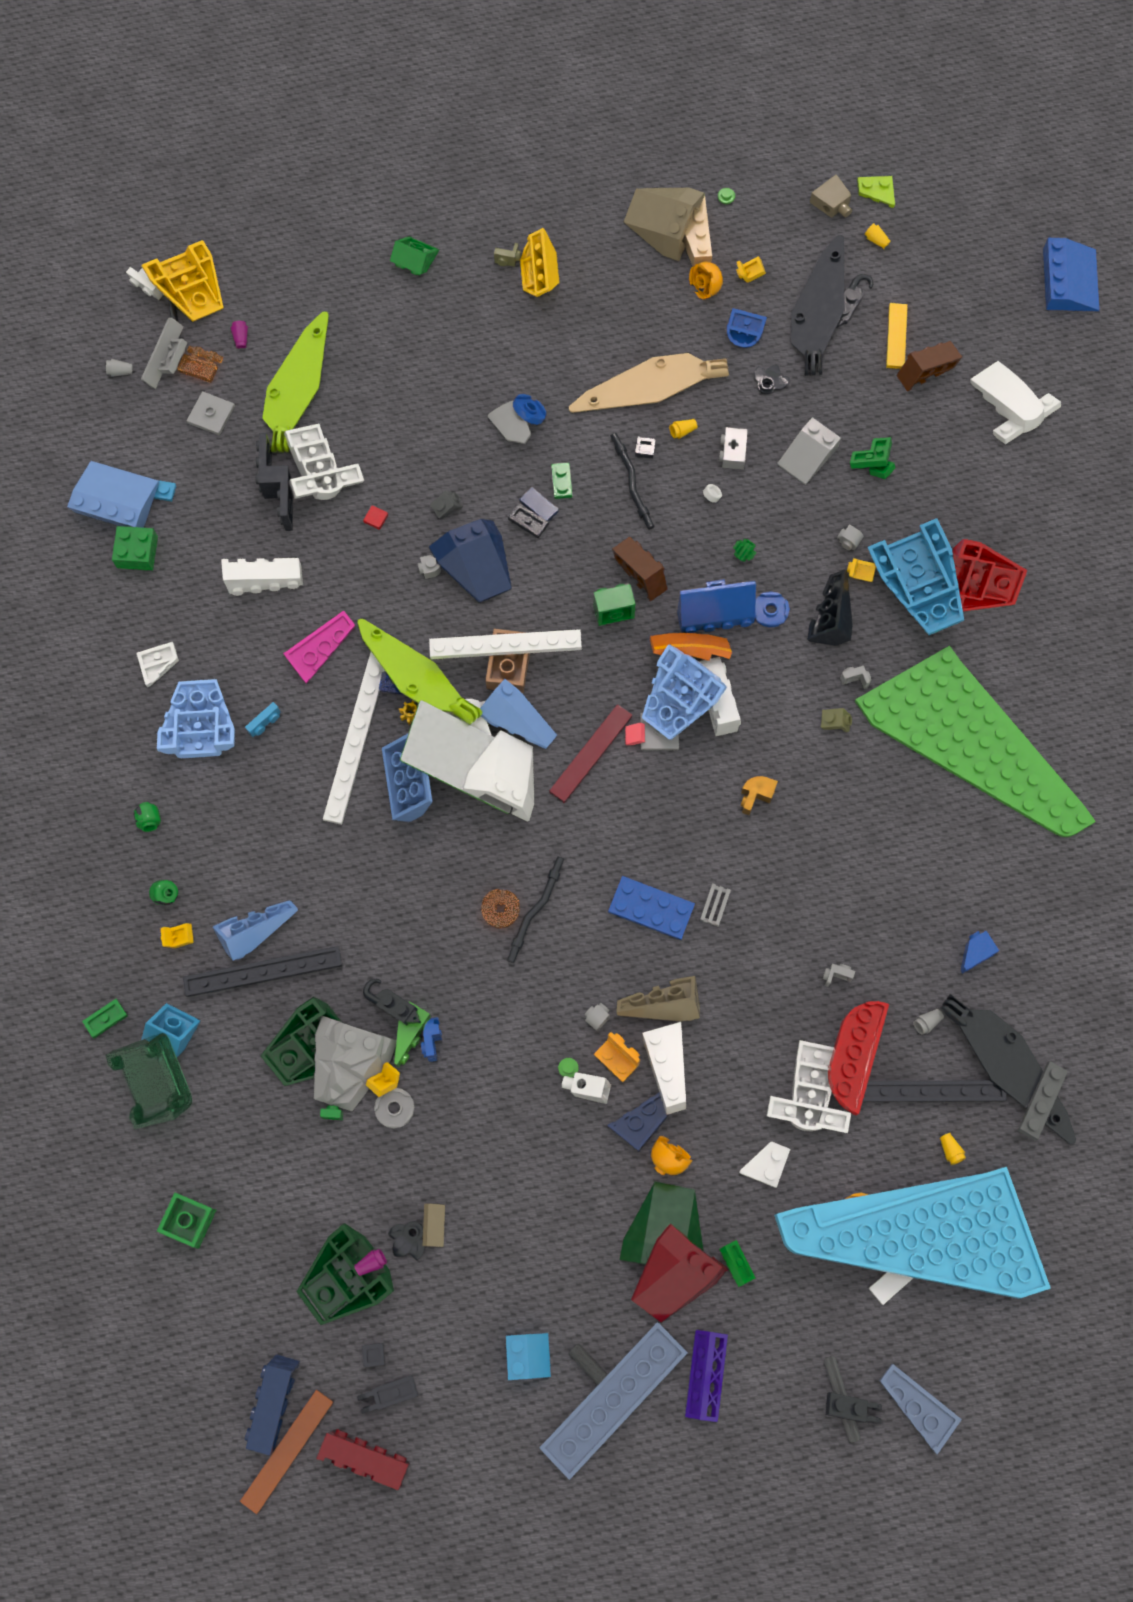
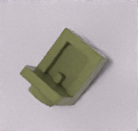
M518 243L514 244L513 251L495 248L494 261L498 265L515 267L516 261H520L521 251L519 250Z
M844 708L822 710V729L850 731L852 717Z

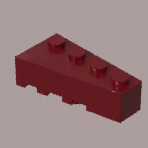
M336 1429L335 1432L330 1431L326 1433L316 1459L324 1461L325 1458L330 1459L334 1466L345 1469L349 1467L357 1475L363 1477L368 1475L371 1477V1480L396 1490L401 1488L410 1463L406 1462L407 1458L397 1453L394 1456L386 1454L387 1449L375 1445V1448L367 1446L368 1441L356 1437L355 1440L348 1438V1433L340 1429Z

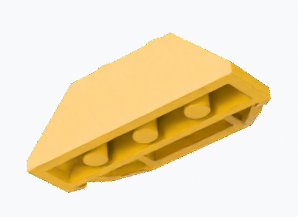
M544 228L528 236V242L520 258L523 291L535 297L551 291L559 283L557 254Z

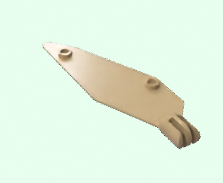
M689 353L653 357L586 391L569 406V411L574 413L658 403L704 379L729 376L727 359L702 361Z

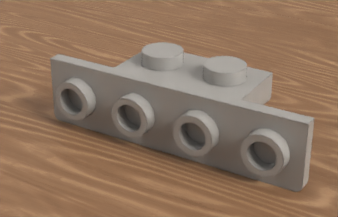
M168 318L141 377L143 382L156 389L163 373L174 374L187 345L184 339H178L184 326L173 318Z

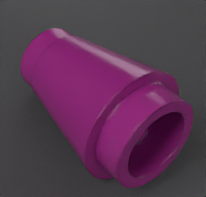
M234 321L230 329L236 348H246L248 326L244 321Z
M373 1249L354 1267L358 1275L362 1276L363 1274L365 1275L384 1268L383 1265L387 1264V1260L381 1249Z

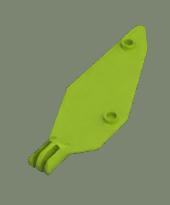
M328 312L320 313L304 329L267 387L263 420L273 431L271 452H277V450L279 453H283L284 450L289 452V446L284 433L295 428L319 389L329 318Z
M364 619L358 620L357 624L363 641L401 693L417 703L422 700L444 712H451L469 725L482 715L483 712L480 708L458 694L435 662Z

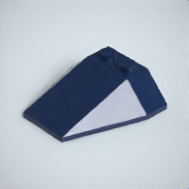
M478 519L448 531L429 546L437 564L479 603L512 589L502 536L494 521Z

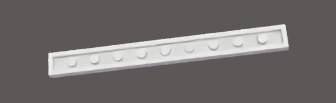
M372 652L369 656L323 816L324 821L341 825L385 675V670Z

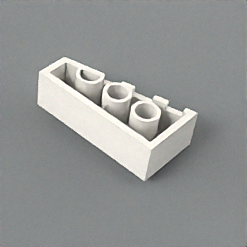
M274 558L273 562L265 559H257L255 562L237 559V562L228 563V559H221L223 581L229 594L239 596L243 592L260 593L262 590L267 589L278 591L283 587L295 589L303 585L299 558Z
M720 657L711 658L710 661H698L720 677L727 687L718 702L708 710L715 736L737 732L739 725H741V719L736 707L735 698L731 692L729 679L727 680L725 674L727 673L725 663L721 662Z
M681 1022L643 1033V1042L666 1114L686 1109Z

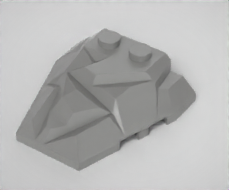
M321 1016L315 1033L314 1099L353 1111L369 1090L366 1086L367 1079L382 1072L383 1064L391 1061L397 1040Z

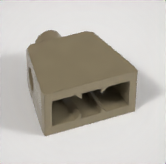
M834 175L811 194L810 203L831 218L838 212L846 218L852 212V209L848 206L851 193L837 175Z

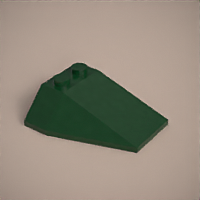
M312 997L296 1008L261 1054V1058L284 1086L314 1078L315 1033L321 1016L342 1022L327 1003L316 997Z
M654 1182L623 1239L620 1260L646 1265L656 1240L670 1223L684 1233L693 1244L704 1251L695 1190Z
M345 1223L327 1238L296 1291L320 1325L378 1305L394 1291L390 1270L386 1264L383 1265L384 1268L363 1274L362 1276L358 1275L354 1265L374 1248L364 1235ZM302 1289H304V1291H305L306 1294L309 1296V1298L311 1299V1301L314 1303V1305L316 1306V1308H317V1309L319 1310V1312L322 1314V1316L324 1317L325 1321L322 1319V1317H321L320 1314L317 1312V1310H316L315 1307L312 1305V1303H311L310 1300L307 1298V1296H306L305 1293L302 1291Z

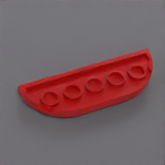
M866 1002L855 1007L845 1016L838 1032L828 1068L829 1085L834 1097L844 1109L856 1116L861 1109L889 1004L884 1002Z

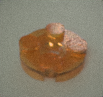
M495 889L490 891L482 901L481 913L483 919L487 924L497 929L511 926L520 914L518 898L508 890ZM498 904L506 906L503 913L496 912Z

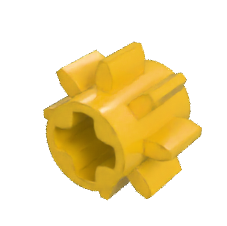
M414 700L411 703L404 702V707L399 708V712L403 714L400 717L401 720L404 721L406 719L408 725L413 722L418 705H415Z

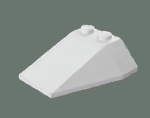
M499 731L467 772L462 790L477 797L486 793L512 806L511 814L528 822L534 806L533 746L503 731Z

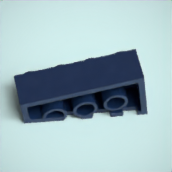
M275 1355L267 1365L263 1366L260 1378H263L262 1386L258 1387L255 1399H258L257 1405L253 1407L250 1415V1420H253L251 1428L247 1429L245 1441H247L246 1449L269 1456L275 1450L278 1434L283 1422L280 1417L284 1416L288 1405V1399L285 1397L290 1394L291 1388H293L295 1379L291 1378L295 1369L299 1367L300 1361Z

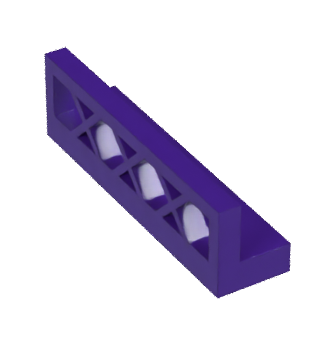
M701 1330L695 1331L685 1417L718 1422L727 1334ZM716 1337L720 1338L719 1348L717 1350L715 1348ZM716 1360L717 1368L715 1371H713L712 1365L713 1362ZM713 1382L714 1391L711 1393L710 1384ZM711 1404V1416H707V1407Z

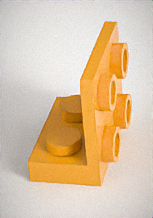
M610 1032L607 1041L594 1053V1056L623 1083L639 1066L640 1055L634 1048H627L624 1044L625 1040L616 1033L614 1035Z

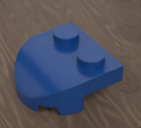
M733 308L729 323L727 324L729 340L734 345L742 348L754 346L762 337L767 317Z
M438 1017L431 1018L426 1023L423 1031L424 1042H421V1049L424 1058L427 1057L429 1062L437 1061L435 1041L442 1040Z

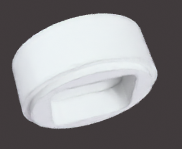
M713 484L707 485L703 490L704 496L711 502H717L722 497L721 490Z

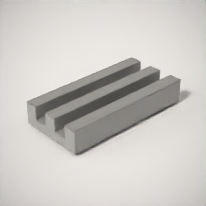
M712 883L700 921L719 927L731 891L730 889H724L722 886L718 887ZM714 890H717L718 893L709 919H707L705 916ZM721 893H726L717 920L713 921Z

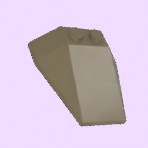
M689 187L636 189L624 223L663 256L680 261L685 248V244L682 242L693 211L694 209L699 211L705 193Z

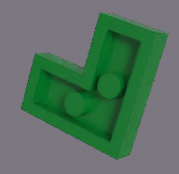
M891 437L874 438L871 450L853 451L850 460L851 469L887 466L892 445Z

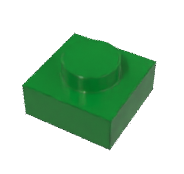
M888 461L887 466L871 467L869 469L870 475L886 479L895 469V463Z
M327 1106L326 1109H321L320 1117L322 1119L343 1120V1111L339 1110L338 1106Z

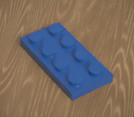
M622 876L608 913L681 940L695 903Z

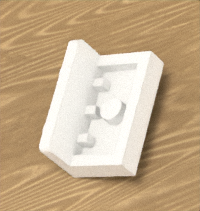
M131 267L127 270L126 273L130 277L129 281L135 287H141L143 292L150 297L152 295L158 300L161 299L164 294L150 282L143 268L139 272Z

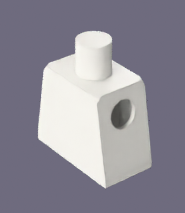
M575 1073L574 1078L564 1076L562 1088L571 1090L575 1097L607 1104L611 1084L603 1077Z

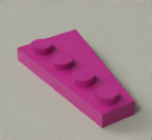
M342 611L283 654L307 684L355 628V624L345 611Z

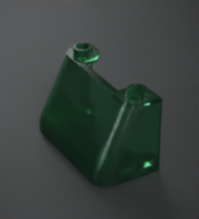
M165 1033L153 1035L113 1050L105 1055L107 1063L112 1070L122 1069L136 1105L132 1107L129 1114L134 1129L175 1120L191 1106L192 1096L171 1042Z

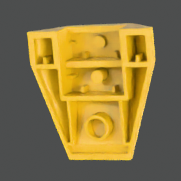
M203 240L189 245L184 253L165 261L159 262L158 259H154L141 265L150 282L192 322L224 308L213 258Z

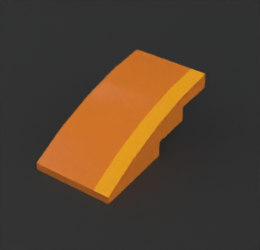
M668 633L650 636L649 639L653 653L662 655L668 644L691 657L710 661L712 654L730 659L732 654L727 638L708 634Z

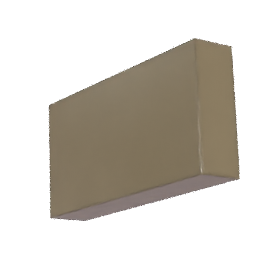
M424 1204L423 1246H444L445 1205Z

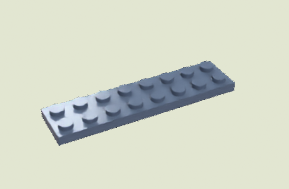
M657 1322L539 1448L570 1480L688 1352Z

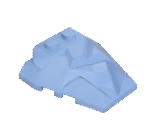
M668 644L657 662L659 668L656 678L652 680V684H654L651 695H648L642 719L669 740H672L713 707L727 687L720 677L696 659Z
M217 680L178 682L170 701L171 707L169 712L165 713L164 724L162 727H159L157 733V750L166 754H175L178 758L220 756L222 751L234 747L235 728Z

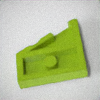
M892 176L858 177L859 196L870 198L878 203L879 201L883 202L891 208L895 207Z

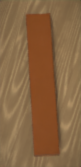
M319 1390L314 1392L240 1500L242 1504L255 1514H258L334 1403Z

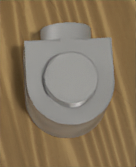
M849 524L846 530H841L837 538L840 539L839 542L842 543L843 548L855 550L864 536L858 529Z
M433 555L420 557L421 563H418L420 574L424 573L425 579L436 577L440 574L441 566L437 564Z
M602 1003L597 1004L595 1008L591 1006L585 1013V1021L596 1031H599L609 1020L610 1015L608 1012L610 1010Z

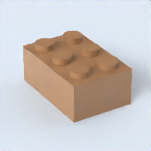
M494 629L493 635L525 633ZM530 653L489 656L486 688L495 690L506 679L524 694Z

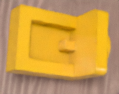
M759 256L745 264H742L741 261L736 262L738 269H736L740 279L743 278L746 282H751L766 274Z
M853 558V562H849L847 573H850L849 577L873 582L876 566L875 563Z
M185 923L172 928L162 927V946L179 948L194 943L192 924Z
M386 1062L383 1064L382 1072L367 1079L366 1086L380 1097L397 1088L400 1073Z

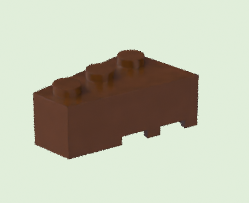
M951 341L941 342L936 346L926 347L918 352H911L896 376L908 392L912 390L916 383L920 382L922 385L926 383V378L932 375L937 377L955 368L962 356Z

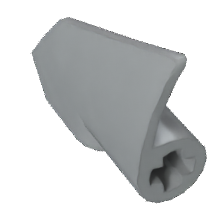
M513 401L503 404L488 414L490 421L507 441L526 444L531 436V430L528 422L515 412Z

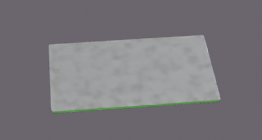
M422 700L419 701L400 761L507 814L510 813L512 806L486 793L477 797L462 790L467 772L494 737Z

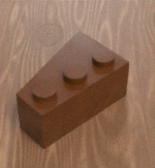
M629 536L612 548L615 560L629 576L632 575L639 582L637 584L639 589L644 588L647 591V598L650 602L668 590L664 566L661 562H656L649 551L643 550L638 541H634Z

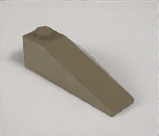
M691 976L669 981L671 986L667 988L653 987V990L648 995L644 996L643 993L639 992L617 1000V1015L670 1021H692L700 1018V1003L696 978Z

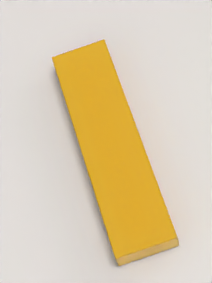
M889 304L886 368L901 369L905 363L907 304Z

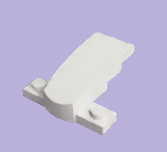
M999 361L970 379L971 384L983 393L984 399L996 406V411L1009 419L993 430L994 436L1005 445L1020 434L1038 427L1045 417L1061 407V401L1049 393L1038 399L1018 376Z
M320 424L285 431L284 435L291 454L302 476L290 479L289 481L295 499L313 495L315 499L327 500L335 497L343 487L363 483L364 478L359 464L337 468L334 455L330 452L327 438H324Z
M799 1040L792 1100L770 1096L767 1110L768 1117L791 1121L792 1125L803 1131H816L825 1128L848 1133L851 1113L828 1108L832 1093L828 1080V1068L834 1047Z

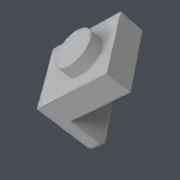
M864 666L857 668L849 667L842 672L840 680L842 685L861 680L863 688L867 689L871 682V676Z
M832 964L830 969H825L823 979L826 982L824 986L828 987L831 984L833 976L851 982L855 971L851 970L850 966L844 964L839 966Z

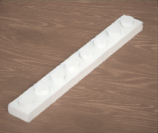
M580 630L429 639L431 659L582 650Z

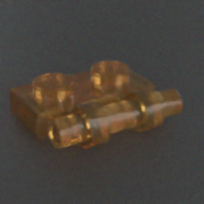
M189 346L187 351L191 353V356L183 355L177 368L178 371L207 382H212L218 370V366L214 362L222 363L223 356L217 355V352L205 351L198 346Z

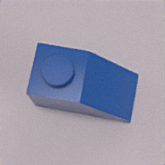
M977 931L969 936L970 940L966 943L961 965L962 974L999 952L987 931L981 934Z

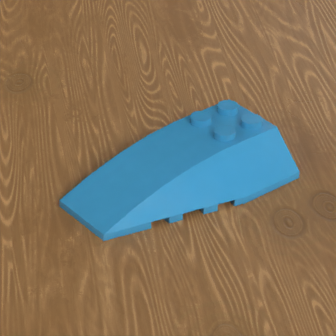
M937 518L920 525V532L889 545L883 540L868 547L881 579L928 635L964 621L952 548Z

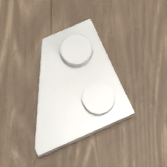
M173 642L137 652L147 687L155 683L179 661Z
M770 1142L739 1173L777 1188L790 1149Z

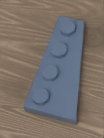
M891 1364L879 1382L934 1453L938 1454L962 1419L894 1364Z

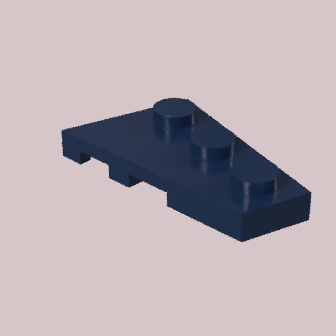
M659 1092L641 1103L639 1107L631 1112H627L623 1117L607 1126L640 1152L670 1114H666Z

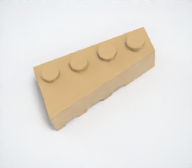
M705 196L699 211L694 209L682 240L692 266L702 262L711 263L712 261Z

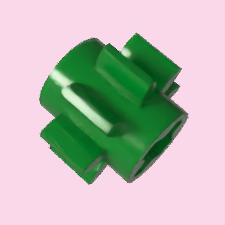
M748 539L737 541L733 546V549L736 550L734 555L743 562L752 560L757 553L754 551L756 546Z

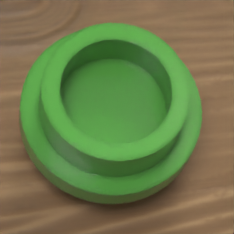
M723 188L718 192V200L723 204H730L735 199V193L730 188Z
M572 1058L563 1059L558 1066L559 1073L563 1077H574L575 1073L578 1072L577 1062Z

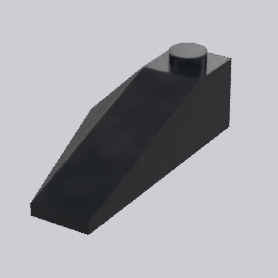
M844 569L829 576L822 593L825 596V600L817 605L816 610L819 611L817 619H811L807 638L809 642L837 646L851 641L853 623L848 573Z

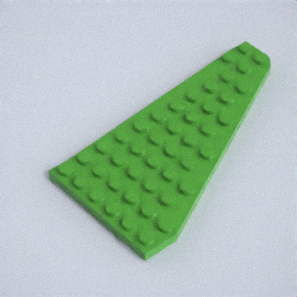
M950 646L855 700L871 726L1052 833L1061 837H1071L1096 822L1083 803L976 680Z

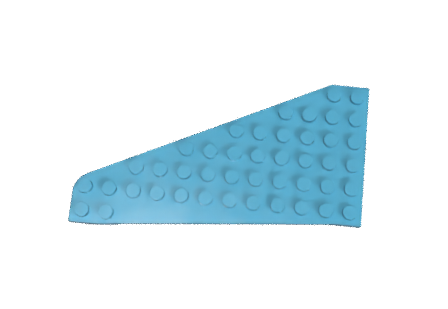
M1007 1167L978 1175L795 1208L774 1215L785 1247L797 1255L1018 1299L1051 1289Z

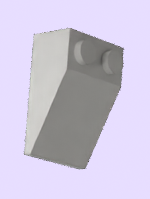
M812 417L799 432L777 465L806 485L838 449L841 437Z

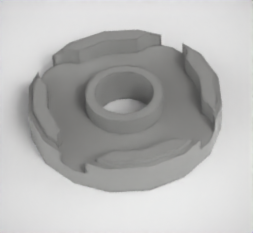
M395 1088L378 1097L374 1106L378 1121L384 1126L393 1129L403 1127L409 1123L415 1109L413 1099L409 1093L400 1088ZM393 1102L400 1105L399 1112L395 1114L389 1112V1105Z

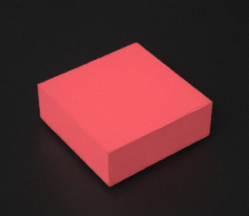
M637 723L625 726L626 745L645 742V724Z

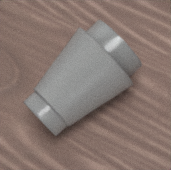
M115 359L106 361L107 375H111V377L132 375L133 364Z
M935 1009L917 1016L916 1020L913 1021V1025L921 1035L928 1034L944 1019V1015L939 1009Z

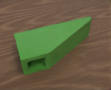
M413 1003L411 1004L418 1009L417 1013L421 1023L408 1024L406 1026L398 1021L394 1061L398 1068L409 1059L410 1055L408 1052L412 1047L415 1048L421 1039L419 1035L431 1018L429 1013Z

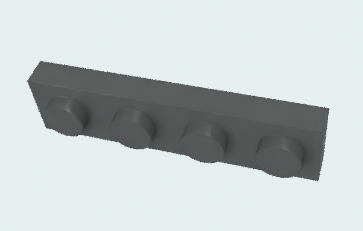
M1051 1061L1046 1064L1017 1131L1034 1141L1039 1139L1067 1075V1070Z

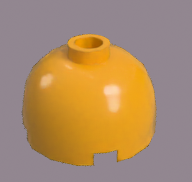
M710 262L695 264L690 269L689 282L690 285L693 284L699 291L695 292L696 295L701 299H706L719 292L723 284V276L718 266Z
M659 1136L651 1151L652 1161L656 1165L655 1170L661 1175L668 1174L672 1176L683 1173L692 1162L690 1160L691 1156L679 1145L676 1147L673 1144L667 1143L670 1139Z

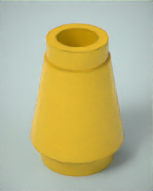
M874 223L864 234L867 236L866 239L883 249L891 242L880 226H876Z
M695 419L674 421L669 426L670 434L674 439H680L696 430L697 422Z
M951 1133L939 1138L947 1162L955 1165L966 1159L965 1151Z

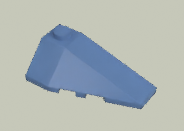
M506 679L500 683L480 708L483 712L481 717L491 725L507 729L508 733L513 735L516 733L524 737L526 741L546 749L557 736L525 696Z
M289 900L267 907L265 913L249 912L248 918L239 921L237 916L213 926V929L227 955L232 960L241 959L295 914L298 909Z

